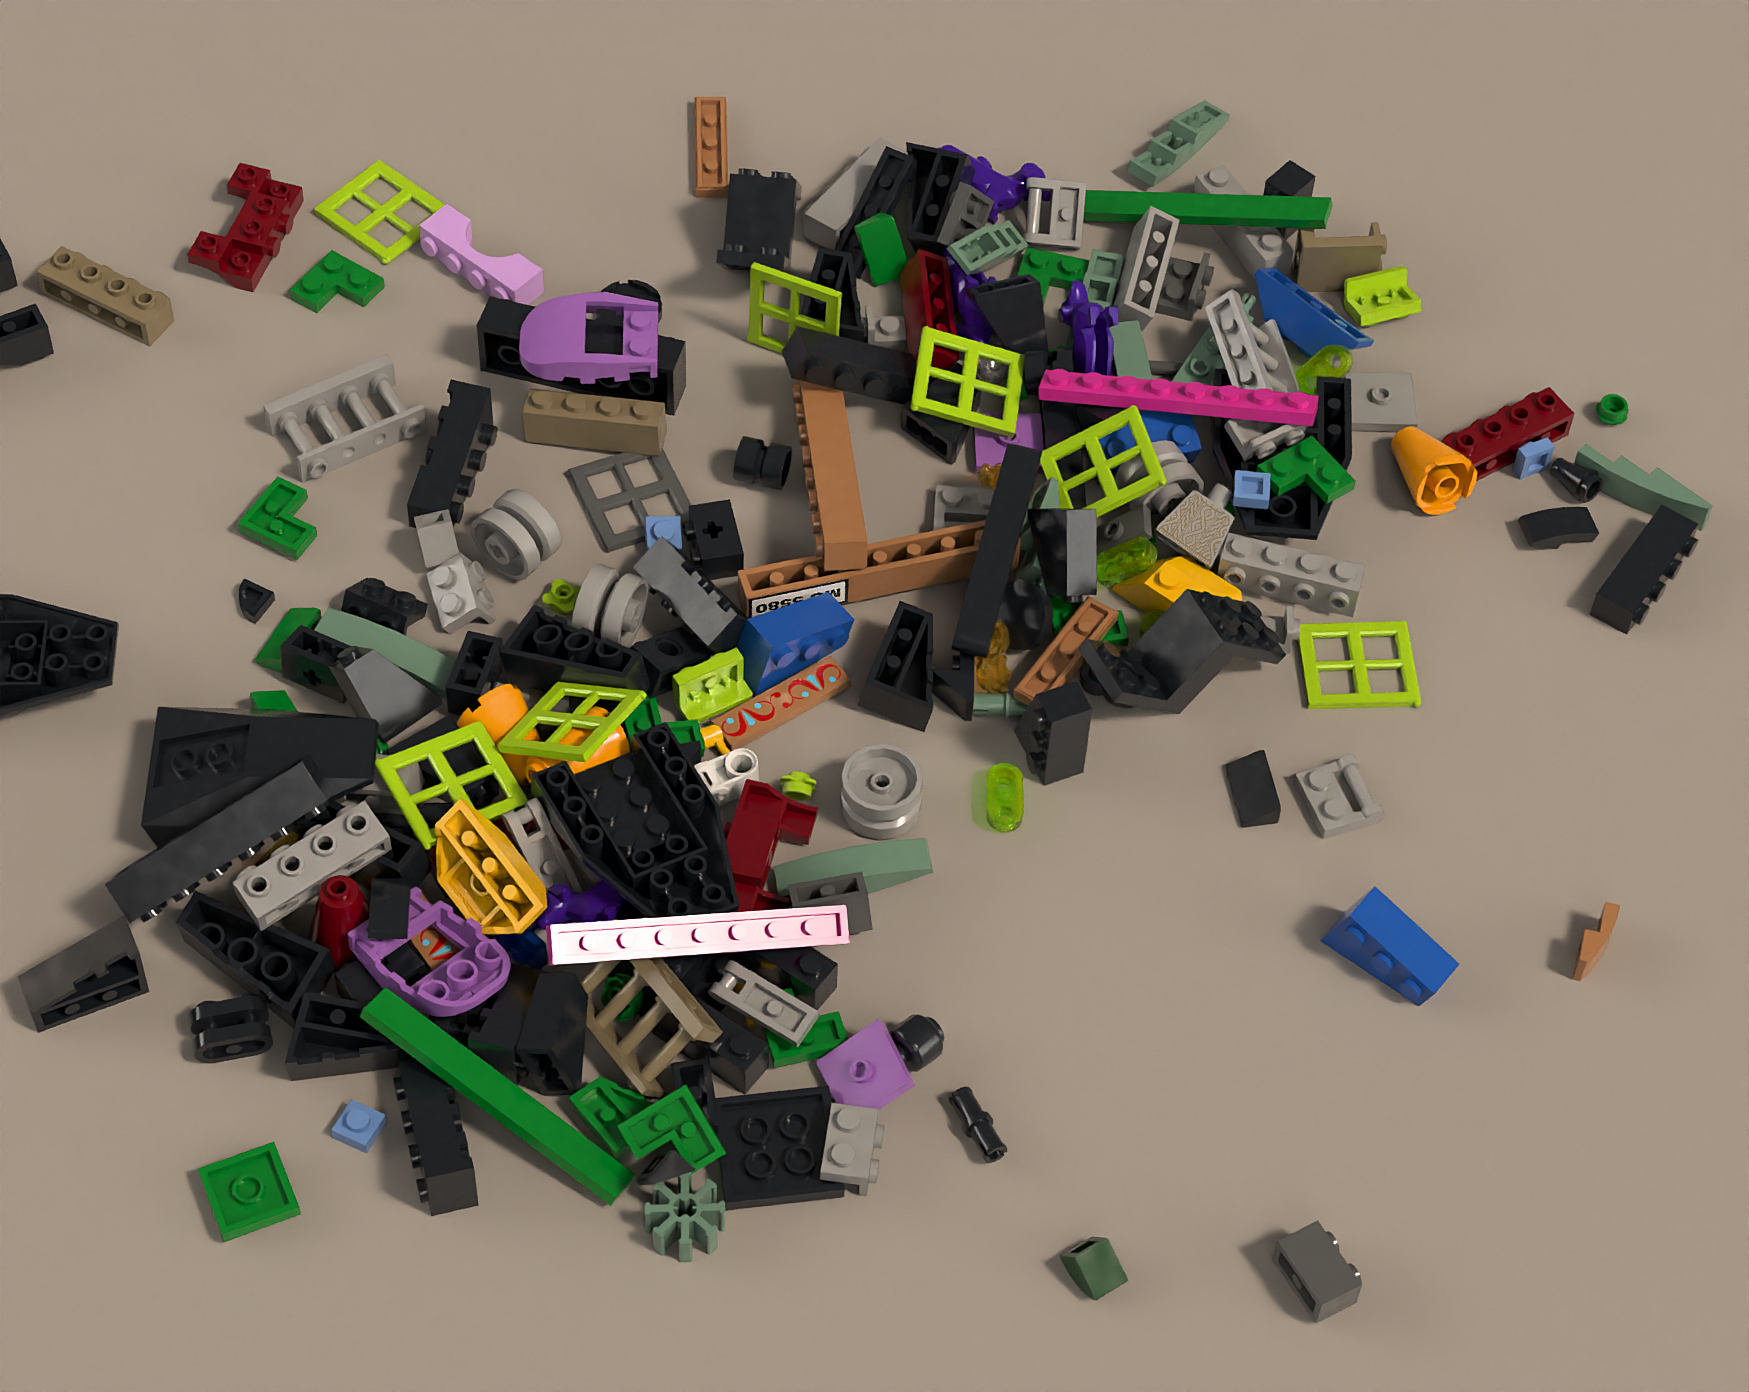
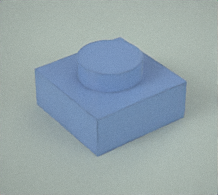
M1548 437L1536 442H1528L1518 448L1513 472L1519 479L1549 468L1555 446Z
M1236 470L1233 506L1268 509L1271 473Z
M645 516L646 552L661 536L674 544L682 552L680 516Z
M351 1099L332 1128V1137L362 1152L368 1153L387 1123L386 1115Z

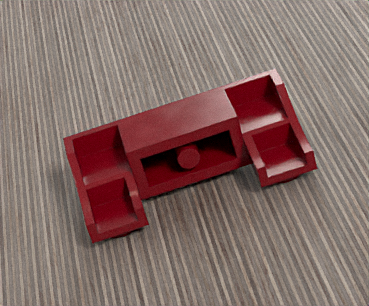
M239 163L227 184L228 194L246 200L226 237L200 231L187 255L189 263L216 273L234 288L254 292L273 257L276 258L278 256L281 241L285 234L288 235L291 232L294 218L304 201L302 187L272 180L270 170Z
M746 779L733 821L726 822L724 826V834L739 901V909L733 912L789 909L790 898L764 890L779 839L809 845L818 816L817 807L792 800L776 791L768 783Z

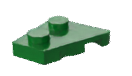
M601 1076L569 1097V1106L616 1160L631 1150L617 1125L654 1104L645 1100V1095L632 1089H622L617 1083Z

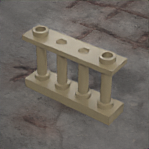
M662 958L629 960L635 967L633 970L634 975L601 1011L588 997L586 1026L628 1077L626 1082L632 1090L642 1095L662 1098L666 1092L655 1079L690 1040L713 1043L723 1031ZM620 961L598 962L585 976L581 984L588 996ZM645 985L651 986L657 994L655 997L657 1002L622 1039L610 1023ZM667 1013H673L680 1022L678 1024L679 1030L644 1066L633 1050Z

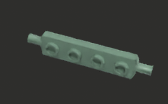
M1244 293L1241 301L1248 321L1253 324L1254 317L1250 316L1248 312L1253 304L1256 303V298L1251 295L1249 299L1250 294ZM1211 324L1171 382H1199L1212 386L1215 369H1223L1225 364Z

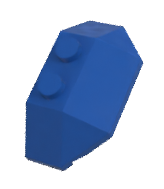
M1275 267L1257 270L1255 276L1264 321L1267 322L1270 319H1274L1281 337L1285 340H1291L1298 345L1297 349L1301 354L1314 359L1315 357L1331 356L1372 346L1374 342L1372 338L1358 330L1283 275Z

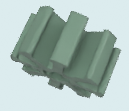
M691 1172L678 1176L677 1195L664 1185V1181L654 1184L653 1205L649 1202L645 1203L646 1233L653 1231L654 1250L663 1256L665 1255V1250L674 1241L678 1240L679 1262H692V1240L695 1239L706 1249L707 1254H712L718 1248V1229L721 1232L725 1231V1201L717 1203V1185L708 1178L705 1180V1184L693 1195Z

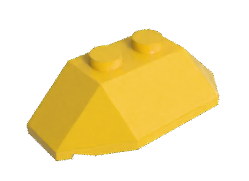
M1185 554L1134 565L1112 589V591L1156 620L1167 611L1186 589L1199 592L1206 591L1212 595L1228 596L1234 600L1242 601L1241 590Z
M462 798L435 824V836L438 837L436 847L437 881L466 919L471 917L482 925L481 933L485 936L522 934L548 907L546 886L505 833Z

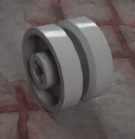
M1167 440L1152 442L1166 477V484L1126 503L1130 506V510L1142 504L1150 509L1151 529H1156L1163 519L1193 490L1202 494L1204 489V481L1191 464L1187 463V459L1174 442ZM1141 454L1124 462L1119 467L1114 477L1118 490L1149 475Z
M517 489L507 490L495 501L492 508L483 511L471 524V535L484 558L500 573L517 581L525 580L538 568L540 561L547 560L562 544L561 533L550 513L535 498Z
M602 564L594 565L588 572L579 591L571 626L577 629L581 627L593 631L594 637L604 640L608 638L629 648L639 631L644 617L649 593L648 581L646 578L631 573L624 574L620 578L615 568Z
M884 743L874 744L855 751L845 762L841 775L842 791L840 806L842 817L852 830L868 838L878 840L891 839L908 832L918 821L921 810L923 775L920 764L912 754L899 746Z

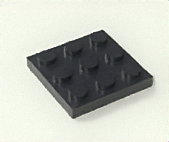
M829 1086L715 1098L719 1128L715 1131L727 1152L719 1158L726 1210L844 1197V1183L820 1180L832 1104Z

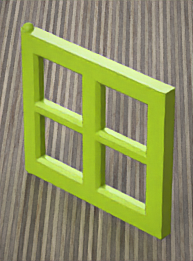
M378 160L316 206L314 214L381 260L383 264H389L420 240L419 225L422 223L420 222L417 226L413 227L395 215L394 212L411 199L432 212L430 216L445 206V204L381 160ZM379 177L400 190L383 205L362 192L364 188ZM353 197L373 210L371 214L356 225L335 212V210ZM385 219L406 233L388 248L367 234Z
M754 262L750 272L749 326L746 339L750 343L782 354L781 351L787 342L763 334V315L789 323L788 340L797 326L839 336L842 292ZM765 281L791 290L790 310L764 301ZM800 293L826 302L825 322L799 313Z
M924 326L921 333L910 408L913 411L923 412L1013 438L1016 432L1025 355ZM934 344L965 353L962 375L931 366ZM979 357L1009 365L1006 387L976 379ZM929 376L960 384L957 407L926 398ZM974 389L1005 397L1002 419L971 411Z
M1131 405L1124 411L1042 451L1040 459L1046 479L1049 480L1053 477L1058 480L1060 508L1074 509L1068 490L1096 476L1098 477L1105 497L1082 508L1096 509V518L1160 486H1164L1167 482L1139 410L1135 405ZM1129 424L1137 445L1107 460L1099 439ZM1086 446L1093 467L1063 481L1056 461ZM1141 454L1149 475L1118 490L1110 469Z
M1406 621L1300 624V634L1297 642L1308 709L1420 707L1422 702ZM1395 636L1399 659L1365 660L1361 637ZM1313 638H1346L1350 660L1316 661ZM1400 669L1404 692H1371L1367 670ZM1352 670L1355 693L1322 694L1318 671Z
M557 682L497 744L499 752L586 762L646 698L647 694L641 690ZM564 696L586 698L572 714L550 711ZM599 699L621 702L607 717L585 715ZM537 724L559 726L545 742L523 740ZM572 727L594 730L580 746L557 744Z
M481 720L383 759L378 758L374 763L415 836L426 850L437 844L438 837L435 836V828L430 829L416 804L447 792L454 804L462 798L473 806L462 786L492 774L507 799L477 810L490 822L501 819L502 814L510 810L516 812L524 808L525 803L528 802L527 797ZM474 741L487 765L456 777L443 752ZM428 759L441 783L410 795L396 771Z

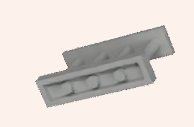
M1233 289L1205 307L1232 386L1253 390L1270 389L1274 392L1285 393L1301 392L1274 319H1270L1257 328L1248 321L1240 295Z
M388 354L263 405L266 427L272 437L287 432L301 455L296 457L299 476L303 483L319 478L330 471L427 431L424 406L419 404L407 409L393 389V386L396 385L394 364ZM376 393L381 394L394 413L393 416L379 422L375 421L362 402V399ZM349 405L363 428L345 435L331 412ZM318 418L332 441L314 449L300 428V425Z

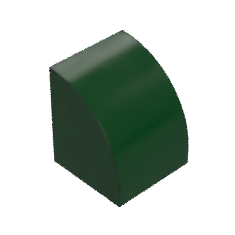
M1091 1236L1059 1256L1076 1285L1093 1300H1098L1129 1281L1108 1238Z

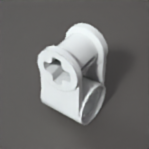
M745 748L734 749L727 754L709 761L700 762L694 766L719 807L740 798L746 779L759 781L757 756L753 751Z

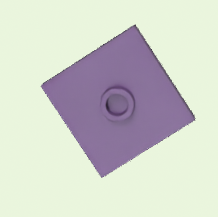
M983 413L998 419H1002L1003 413ZM1018 413L1016 432L1013 438L973 427L976 474H999L1008 442L1044 451L1041 413ZM1039 463L1037 474H1044L1041 463Z
M879 1019L816 1061L835 1102L838 1104L880 1110L915 1086L884 1022Z

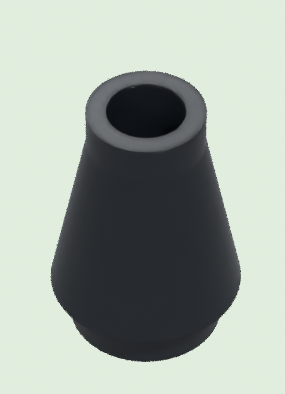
M1558 458L1550 469V475L1556 478L1578 501L1584 500L1589 502L1593 500L1602 487L1603 481L1598 477L1597 471L1568 462L1563 458Z

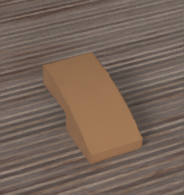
M1605 902L1598 920L1597 930H1584L1577 951L1572 980L1581 981L1590 973L1602 957L1616 923L1620 905Z

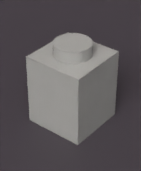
M448 509L414 517L426 568L432 566L436 568L459 554Z

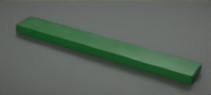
M1086 190L1083 221L1138 223L1149 207L1152 206L1179 219V224L1326 229L1333 204L1331 197Z
M385 987L363 1008L360 1018L610 1206L632 1183L636 1174Z

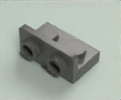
M1204 252L1200 264L1170 257L1155 313L1188 321L1193 320L1195 310H1202L1206 290H1203V286H1210L1214 267L1209 266L1210 253Z

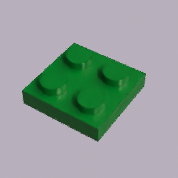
M275 1142L198 1168L199 1177L223 1242L301 1215L300 1207Z

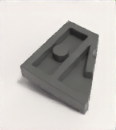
M960 182L957 190L950 197V209L937 242L950 246L954 243V239L960 240L984 227L994 200L973 186Z

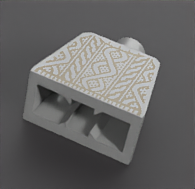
M1219 483L1215 484L1207 497L1193 490L1157 526L1153 536L1178 554H1185L1210 570L1235 518L1224 510L1233 497V493Z

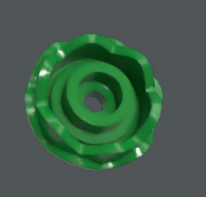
M616 973L614 977L608 978L600 995L602 1004L606 1006L632 977L624 973ZM642 990L615 1018L618 1019V1022L628 1021L638 1014L643 1004Z

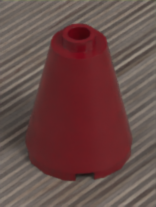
M344 875L330 877L321 885L308 940L330 950L336 967L334 972H338L346 962L358 959L349 948L347 933L368 920L370 903L357 883L352 878Z

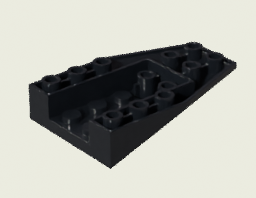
M0 594V715L113 685L119 631L118 622L13 594Z
M158 707L141 826L158 848L308 754L311 755L334 791L327 800L331 803L373 784L379 723L376 719L277 709Z
M666 722L633 734L630 753L574 774L567 762L564 761L532 774L530 800L534 798L539 800L552 827L580 861L647 918L731 913L739 909V901L719 805Z

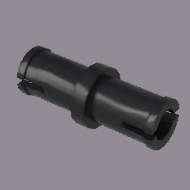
M970 1087L957 1089L951 1094L953 1097H949V1102L963 1122L962 1129L967 1137L973 1138L985 1162L992 1163L998 1161L1007 1152V1147L1003 1144L992 1126L993 1118L988 1112L982 1110Z

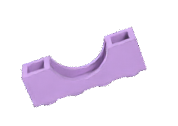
M446 204L419 225L420 245L423 251L428 256H434L444 263L451 272L458 273L467 279L474 288L482 290L492 297L508 299L526 305L544 293L543 269L519 253L506 257H490L475 251L471 247L473 243L471 220L450 205Z

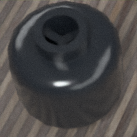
M913 1014L889 1031L910 1072L920 1071L942 1054L944 1033L940 1025L931 1017Z

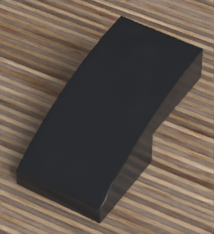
M1587 507L1546 509L1523 515L1518 519V523L1530 547L1558 549L1565 540L1593 542L1599 535V531Z
M372 879L368 938H408L411 879Z

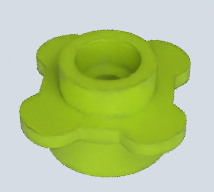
M561 578L555 579L552 582V588L549 593L544 594L542 597L543 604L550 606L552 611L557 614H570L574 611L581 586H572Z
M792 771L788 775L780 776L782 794L792 800L807 801L811 799V794L816 792V780L810 778V775L807 773Z

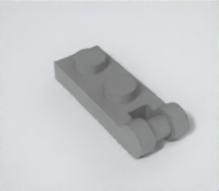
M537 798L526 802L525 807L516 812L510 810L502 814L503 822L512 835L520 854L546 886V892L551 886L564 883L568 885L570 891L583 893L548 817ZM533 820L537 830L526 834L522 825Z
M729 960L723 969L724 976L719 983H713L708 990L709 995L716 1001L730 1006L794 1046L799 1047L818 1019V1011L737 962ZM737 982L745 985L739 994L732 991Z

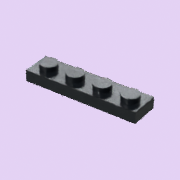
M888 146L885 147L835 248L836 251L852 253L855 278L859 280L864 272L866 263L854 226L879 212L892 215L918 162L914 157Z

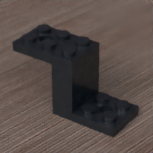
M739 168L738 174L730 173L723 250L717 249L716 263L725 269L751 271V266L756 262L790 274L796 201L801 200L802 186L791 176V173L772 171L771 177H764L761 173H758V170Z
M1186 589L1133 647L1087 639L1078 648L1113 702L1180 714L1234 656L1272 664H1278L1286 656L1279 645V637L1265 625L1260 618L1262 616L1261 611L1252 602H1243L1228 596L1221 597L1206 591L1199 592Z

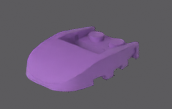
M609 292L573 294L549 299L535 307L522 324L519 344L520 361L523 367L532 375L553 381H562L565 377L580 378L581 384H595V379L614 377L615 382L630 380V373L650 372V378H655L658 371V302ZM597 309L616 311L617 316H624L623 355L585 353L586 313H597Z
M417 887L411 889L407 939L368 938L369 919L347 933L350 950L383 989L385 987L413 1008L431 1016L447 1017L470 1010L500 990L509 977L510 957L495 939H488L481 933L482 925L471 917L464 920L455 915L453 907L441 900L432 905L421 899L422 890ZM432 925L461 951L409 987L402 977L395 972L391 973L381 963V959Z

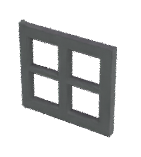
M663 448L660 456L622 452L570 468L566 472V475L571 477L607 553L645 541L644 520L645 516L649 515L641 500L669 492L679 512V515L675 516L681 517V530L684 529L683 521L689 520V506L691 503ZM651 458L662 480L635 488L624 466ZM615 469L625 491L597 499L587 477ZM632 503L642 526L614 534L604 512Z

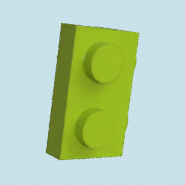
M1403 265L1348 278L1344 281V309L1360 327L1373 326L1378 322L1394 318L1401 319L1421 312L1422 300L1408 287L1407 269Z
M737 647L725 653L715 654L709 660L693 667H686L672 676L673 702L685 720L698 719V723H701L753 698L752 691L743 679L744 658Z

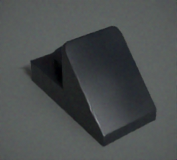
M960 652L959 655H952V670L932 669V693L964 721H972L975 656Z

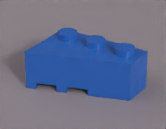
M1151 410L1139 412L1151 443L1162 440L1174 442L1186 457L1187 463L1194 462L1202 447L1191 414ZM1129 424L1099 439L1107 460L1137 445ZM1087 452V456H1088V459H1089V462H1090V465H1091V468H1092V467H1093V464H1092V461H1091V459H1090V456H1089V454H1088V452ZM1122 464L1110 469L1113 477H1115ZM1096 476V477H1094V478H1095L1096 484L1099 485L1100 482H1099L1098 477Z
M829 592L746 620L737 649L744 658L743 679L752 691L753 698L787 680L846 644L855 619Z
M1376 886L1346 910L1320 940L1418 1006L1432 997L1459 966V963Z

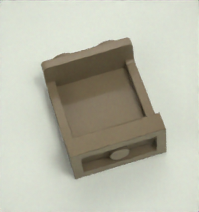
M1371 223L1369 236L1315 238L1314 229L1299 228L1291 266L1293 282L1307 292L1344 291L1345 279L1381 271V254H1386L1387 239L1385 234H1381L1379 223Z

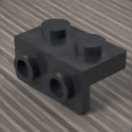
M365 578L345 590L341 611L372 621L406 636L407 628L425 617L428 604L416 599L415 595L409 592L397 591L386 586L382 580Z

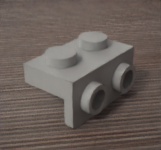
M1233 418L1228 420L1224 426L1244 461L1255 456L1258 459H1262L1273 453L1276 447L1286 443L1287 446L1297 443L1304 438V431L1308 427L1305 425Z
M459 553L426 574L442 628L448 633L455 632L479 616L489 624L496 620L492 608L495 606V602L486 588L484 582L486 573L479 562H472L462 553Z
M838 1103L831 1104L820 1180L860 1185L859 1195L867 1196L868 1184L876 1183L878 1176L879 1160L872 1159L874 1148L882 1149L885 1125L877 1124L879 1109Z

